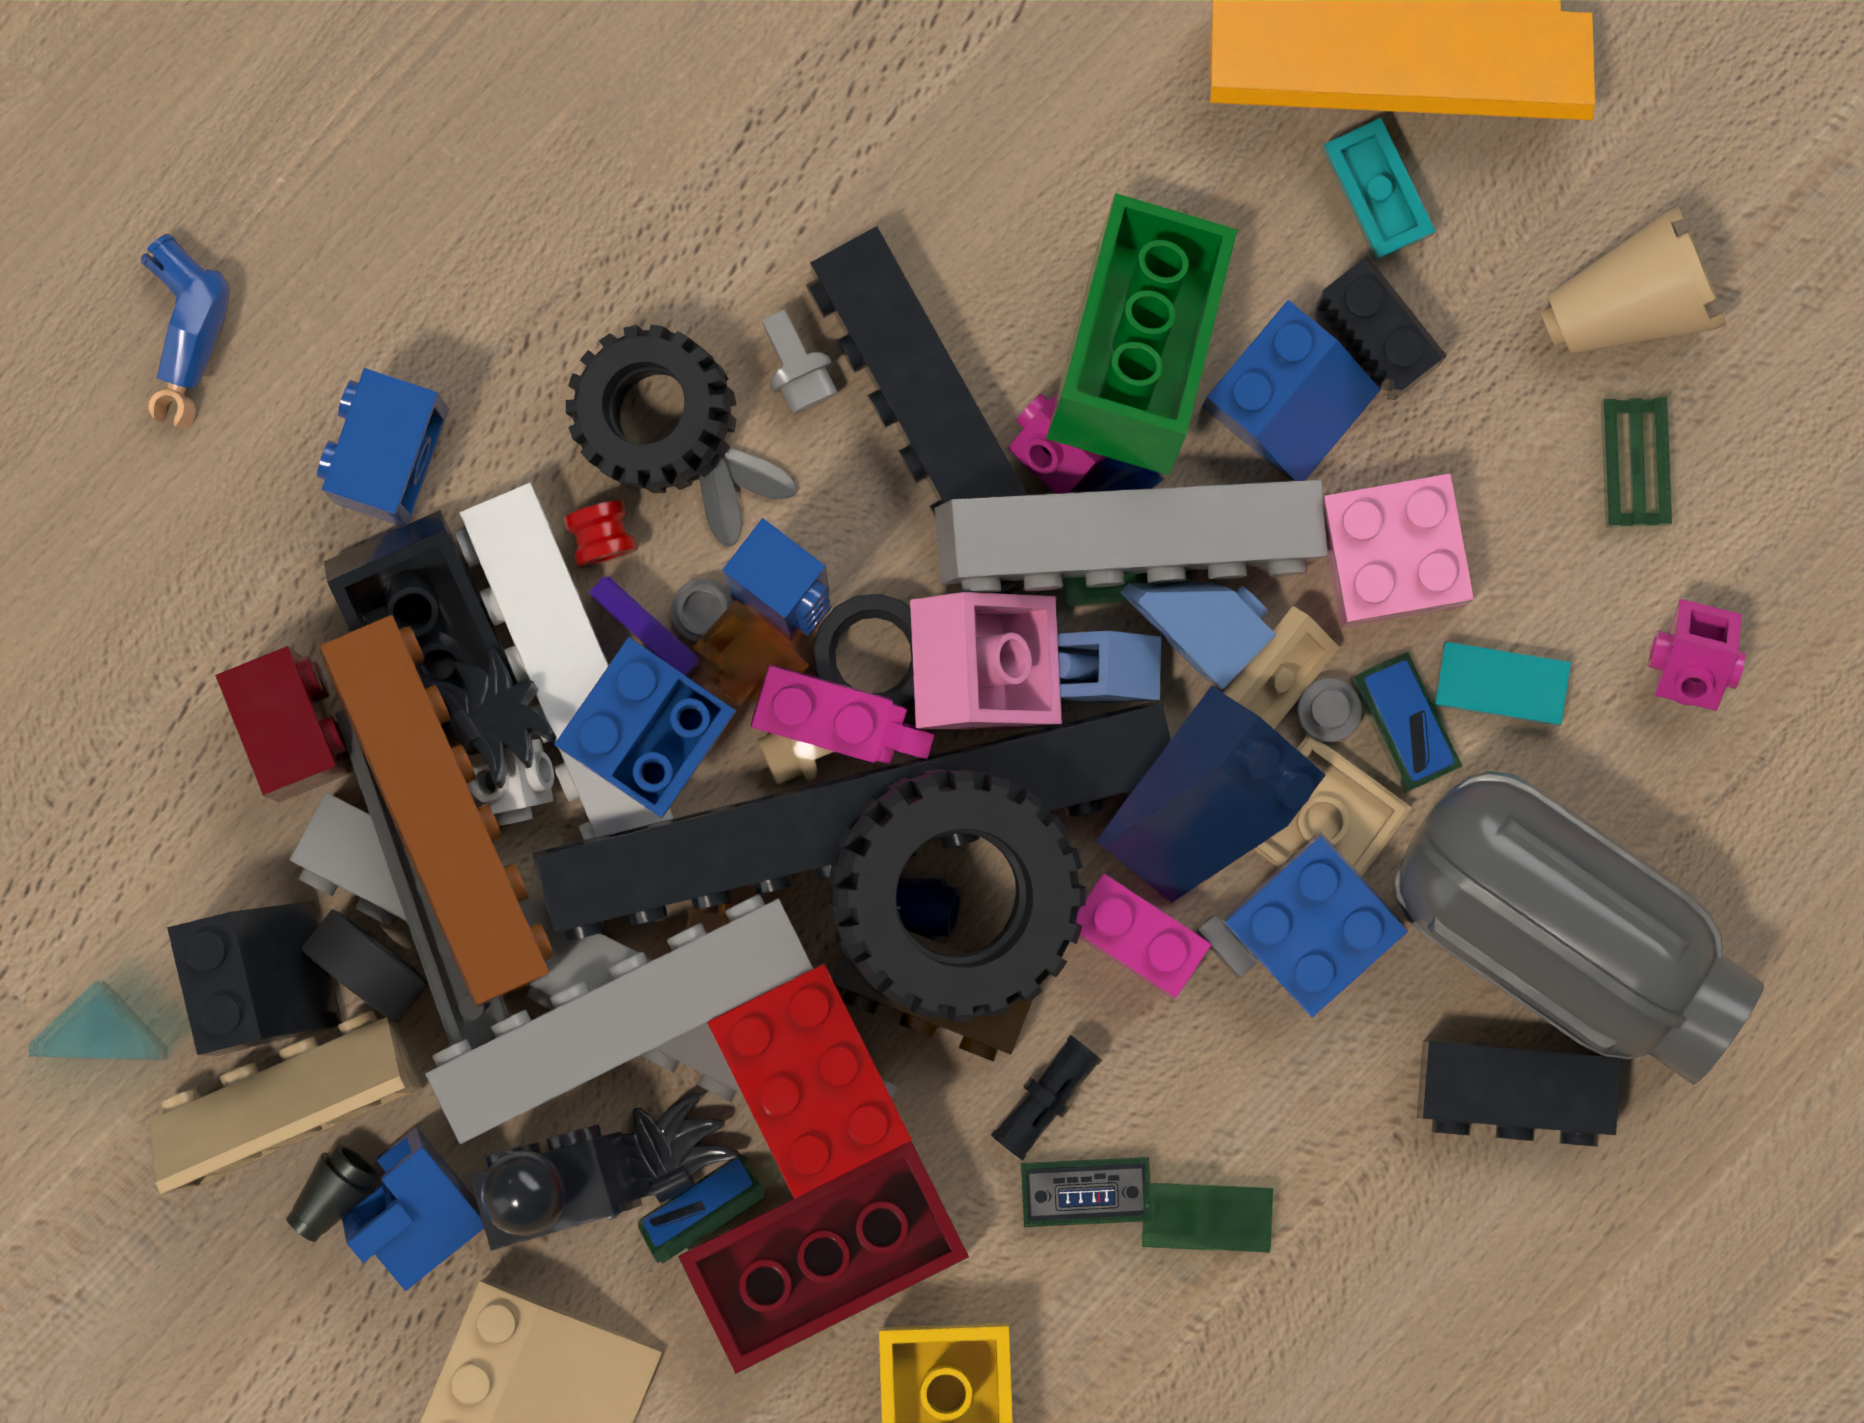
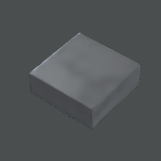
M1220 915L1211 916L1195 930L1200 937L1211 943L1210 949L1237 979L1245 975L1258 963L1256 961L1257 957L1227 926Z

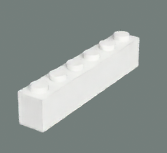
M528 483L459 512L466 528L455 532L469 567L471 568L480 563L490 584V587L480 591L483 602L494 626L506 622L515 643L514 646L504 649L518 683L532 680L538 687L536 695L540 704L531 708L549 724L557 736V741L609 664L532 484ZM541 737L544 743L549 742L547 739ZM560 750L564 763L555 766L554 769L568 801L581 799L589 818V822L579 825L584 840L674 818L670 808L664 817L660 818Z

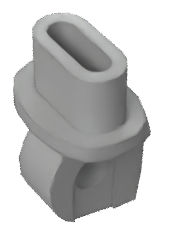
M785 309L762 320L766 334L782 365L774 373L770 387L773 393H782L792 415L801 413L838 394L827 371L833 364L828 355L818 352L806 354Z

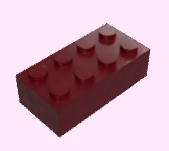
M910 1141L796 1199L792 1198L682 1253L678 1258L735 1374L969 1258V1255L913 1142Z

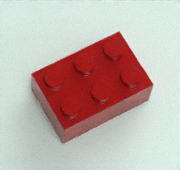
M825 964L707 1022L794 1199L912 1141Z

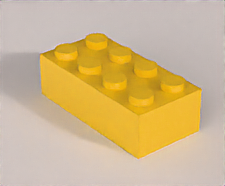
M1008 1323L879 1327L882 1423H1013Z

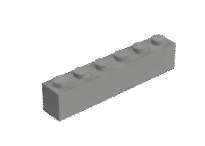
M1321 480L953 499L935 508L941 585L962 584V592L995 593L1001 591L1000 581L1024 580L1025 591L1053 590L1063 588V578L1086 577V587H1109L1125 584L1124 574L1147 573L1148 584L1174 583L1186 580L1185 571L1207 569L1209 580H1229L1247 577L1246 567L1268 566L1270 577L1306 574L1307 563L1328 556Z
M760 894L726 910L725 913L730 923L708 934L702 923L667 939L672 952L648 963L644 953L641 952L609 968L608 970L613 981L591 992L585 981H582L550 997L555 1009L532 1021L527 1011L524 1010L491 1026L496 1039L472 1050L468 1040L465 1039L433 1055L432 1058L437 1068L425 1074L459 1144L812 970L813 967L780 900L777 899L765 905Z

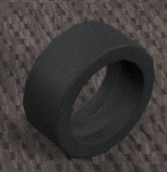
M883 594L854 596L834 607L820 624L813 645L816 676L852 687L843 679L836 664L835 652L840 637L849 626L862 619L879 618L889 621L903 631L910 644L911 662L907 674L897 686L885 692L873 694L890 698L893 704L903 707L911 705L915 701L910 607L902 600Z
M334 909L330 910L302 946L304 953L322 969L394 1022H400L428 986V981L414 968L360 926Z

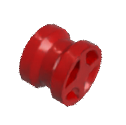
M623 500L596 504L563 517L566 530L574 534L578 547L574 552V557L578 568L609 562L638 550L634 536L626 533L623 520L627 515Z

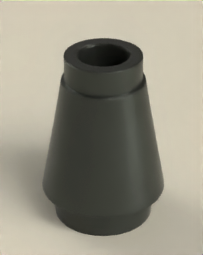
M337 1144L331 1153H321L293 1206V1210L286 1217L288 1224L302 1237L316 1242L323 1233H326L372 1194L370 1185L377 1177L376 1171L358 1153L341 1144Z

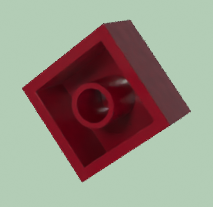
M286 646L215 675L263 796L276 802H282L350 774L344 760L350 756L338 721H335L333 716L327 717L321 700L330 697V692L316 661L312 662L309 656L303 657L289 646Z

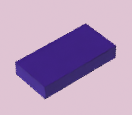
M603 576L589 591L591 597L661 660L689 679L701 668L699 658L609 576L607 578Z

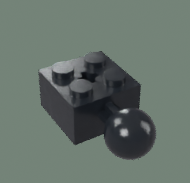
M597 1124L547 1138L550 1151L546 1153L541 1152L539 1142L485 1157L489 1169L471 1174L469 1177L490 1250L500 1249L642 1206L622 1132L602 1136L600 1126Z

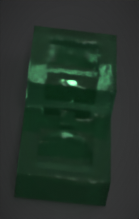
M1145 1182L1142 1247L1270 1253L1273 1188Z

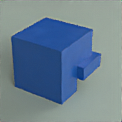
M417 1126L376 1158V1161L386 1172L381 1176L383 1182L372 1190L371 1195L342 1218L346 1243L362 1263L375 1254L405 1292L484 1229L476 1198Z

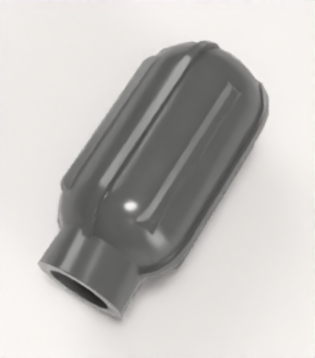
M1487 771L1470 775L1462 783L1455 785L1431 809L1413 835L1395 879L1397 902L1407 920L1418 931L1571 1039L1603 1056L1633 1059L1651 1055L1693 1085L1699 1082L1725 1053L1751 1015L1764 989L1763 982L1723 955L1722 934L1711 912L1689 891L1539 787L1514 774Z

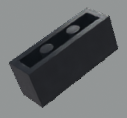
M1425 1041L1422 1042L1416 1118L1432 1119L1431 1132L1470 1136L1471 1123L1496 1125L1495 1138L1534 1141L1535 1128L1559 1130L1560 1144L1598 1147L1599 1134L1616 1135L1622 1058Z

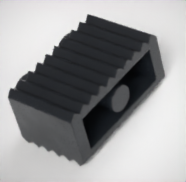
M1369 256L1362 259L1327 286L1317 301L1316 310L1325 311L1324 320L1333 321L1332 330L1340 331L1339 340L1348 341L1347 350L1356 351L1355 360L1364 361L1363 370L1372 371L1371 379L1379 381V388L1381 390H1387L1386 399L1388 400L1398 399L1439 367L1447 356Z

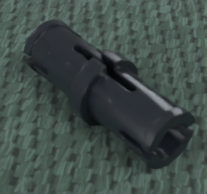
M1071 1034L1037 1079L1029 1077L1022 1086L1027 1090L998 1128L990 1134L996 1141L1021 1160L1025 1159L1027 1152L1058 1115L1063 1118L1070 1110L1066 1103L1097 1064L1099 1065L1102 1062L1100 1057Z

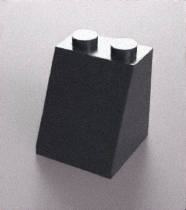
M313 901L231 911L167 927L197 1055L220 1056L338 1027L342 1023L331 975L302 950V946L319 926Z

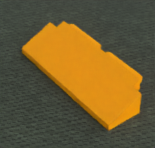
M1212 0L1208 49L1210 103L1593 120L1595 109L1593 13L1561 11V0Z

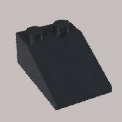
M441 510L324 561L327 583L350 632L390 615H393L399 630L407 626L411 627L425 660L415 665L425 689L428 688L426 683L434 680L453 684L466 691L463 679L454 667V664L456 662L468 663L489 673L487 651L490 648H494L504 661L509 671L512 685L518 684ZM445 704V706H446V708H447V711H448V713H449V716H451V715H452V714H451V711H450L448 705ZM446 723L441 724L444 733L449 731Z

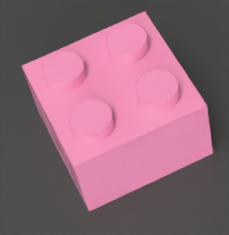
M1451 474L1323 497L1328 562L1341 629L1466 607L1474 600Z
M960 592L910 600L916 728L1008 731L1062 724L1055 596Z

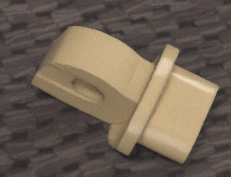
M772 733L758 739L778 785L802 775L805 776L807 782L815 779L817 773L815 759L834 752Z

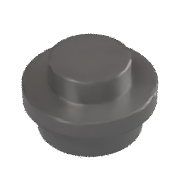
M697 579L688 582L678 590L672 601L671 616L676 629L682 636L696 643H710L720 639L729 631L735 617V606L730 593L721 584L713 580Z
M1333 678L1321 679L1311 684L1301 695L1297 709L1298 719L1304 731L1313 738L1328 743L1338 742L1347 738L1357 728L1362 715L1361 701L1356 691L1346 682Z

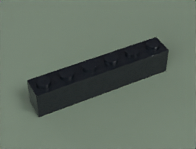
M876 226L810 262L811 274L815 280L807 283L806 288L822 317L825 318L834 313L846 334L836 341L852 371L856 373L865 368L876 390L868 394L867 397L882 425L887 428L896 424L907 446L899 449L898 452L914 482L917 484L926 479L938 501L929 505L934 518L935 508L953 499L1028 496L878 227ZM1024 580L1000 581L1001 591L995 593L1011 594L1024 587Z

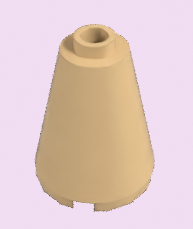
M1680 207L1665 212L1548 294L1551 307L1541 311V315L1554 346L1566 342L1571 353H1578L1711 331L1727 325L1723 312L1710 317L1706 304L1716 301L1717 297L1691 232L1678 237L1673 225L1674 222L1684 219Z

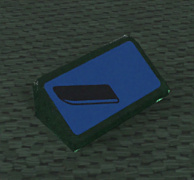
M1408 652L1354 675L1350 679L1404 794L1463 767Z
M741 1154L739 1158L729 1160L695 1182V1187L672 1197L640 1218L638 1228L657 1263H665L767 1196V1188L747 1157Z

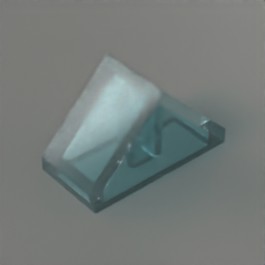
M95 981L29 1043L28 1057L167 1060L168 1047L107 982Z

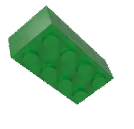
M1115 193L1098 240L1046 439L1170 476L1187 435L1238 229Z

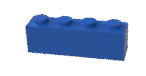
M764 518L759 521L722 569L731 596L789 641H792L799 631H802L809 637L832 607L829 605L831 600L828 599L830 589L826 566Z

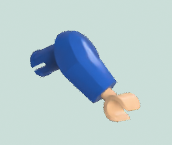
M165 234L156 239L147 248L154 257H151L148 253L143 254L141 257V263L157 276L176 296V305L168 325L157 374L158 379L168 382L166 389L156 392L151 397L148 410L154 420L163 422L168 405L176 400L178 410L174 417V427L186 429L192 424L196 415L194 402L185 395L186 388L198 387L206 371L226 318L230 288L221 272L218 270L213 271L212 269L204 270L186 253L171 234Z

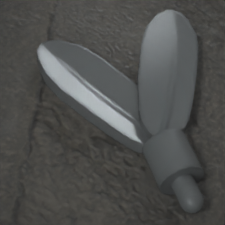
M680 416V417L678 418V420H677V425H678V423H679V421H680V419H681L682 416ZM731 447L728 448L724 458L718 454L714 456L709 463L714 470L705 478L699 474L702 498L710 529L723 545L730 547L737 542L742 526L740 507L734 483L771 499L789 498L797 493V486L794 480L785 470L769 461Z

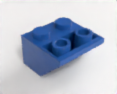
M628 637L554 745L600 778L660 818H663L736 713V710Z

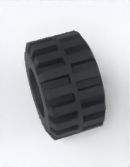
M650 324V330H642L638 325L624 327L625 336L616 338L609 333L599 340L603 348L596 355L589 350L586 351L579 360L586 365V368L581 376L572 373L568 384L575 391L574 399L566 400V414L572 417L574 425L568 428L572 439L581 445V454L589 463L596 466L611 479L637 491L643 488L651 493H666V487L674 486L681 490L691 486L690 478L696 474H700L705 478L714 470L709 464L714 456L718 454L724 458L730 445L724 442L727 431L735 433L737 419L731 415V406H736L734 391L727 386L726 381L729 378L724 369L715 362L713 356L690 337L679 331L676 333L670 332L664 326ZM668 375L674 378L681 385L684 395V410L676 428L667 437L655 443L640 445L629 441L624 436L620 425V409L628 391L637 382L650 376Z

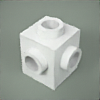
M541 739L532 740L533 761L532 766L528 769L524 767L512 751L506 748L507 776L505 784L501 789H498L492 781L485 758L479 753L467 755L477 780L467 784L476 807L488 803L498 826L533 819L531 806L554 801L551 791L554 782L553 766L548 755L543 752Z

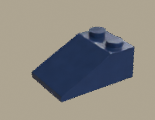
M1211 686L1096 839V842L1170 902H1174L1288 827L1326 775L1260 716Z

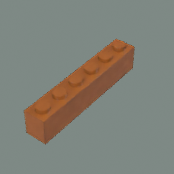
M390 615L320 645V655L475 1008L546 978L549 975V970L545 962L555 958L554 952L540 922L529 926L519 902L529 899L528 893L515 864L511 863L507 866H502L493 843L503 839L488 803L476 807L467 786L468 783L477 780L475 772L462 744L451 748L444 734L441 724L451 719L437 686L433 685L425 689L415 668V665L425 660L411 627L407 626L399 630L393 615Z

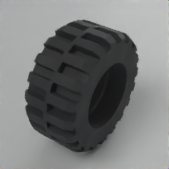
M961 768L960 770L935 769L923 771L922 776L910 780L902 778L887 786V793L877 800L871 798L858 811L861 817L851 830L845 829L838 843L842 849L837 864L831 863L828 883L833 885V901L828 902L831 921L837 926L840 938L837 940L845 956L853 962L858 969V973L873 988L897 1005L899 1004L915 1014L931 1019L941 1017L947 1018L952 1022H972L973 1017L982 1015L992 1019L1009 1013V1006L1019 1000L1028 1003L1043 992L1039 985L1050 974L1057 978L1068 961L1063 959L1062 956L1069 942L1077 944L1083 926L1076 923L1078 908L1086 906V886L1079 884L1077 872L1083 866L1078 850L1070 846L1065 836L1068 832L1057 815L1051 814L1042 805V800L1028 790L1022 789L1010 783V781L980 771ZM950 833L973 834L992 843L1008 861L1014 874L1016 886L1014 907L1004 929L990 944L981 950L965 955L939 954L921 946L904 927L896 901L898 880L909 857L925 842Z

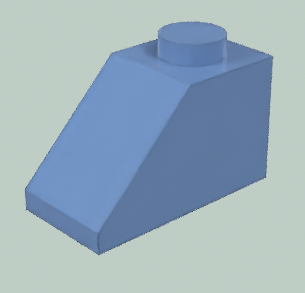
M1217 582L1129 583L1120 592L1206 681L1222 690L1276 636L1262 621L1268 610L1243 586L1233 591Z
M1117 631L1057 634L1061 701L1104 703L1160 701L1161 637Z

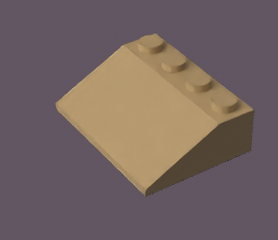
M369 1011L338 1025L342 1036L328 1043L318 1046L314 1036L280 1050L279 1054L283 1062L259 1072L256 1063L253 1062L220 1076L219 1078L224 1088L200 1098L197 1089L193 1088L161 1102L164 1114L149 1120L154 1178L160 1195L191 1190L422 1089L423 1085L396 1022L387 1017L377 1020L374 1011Z
M484 1278L478 1282L420 1423H634L663 1351Z

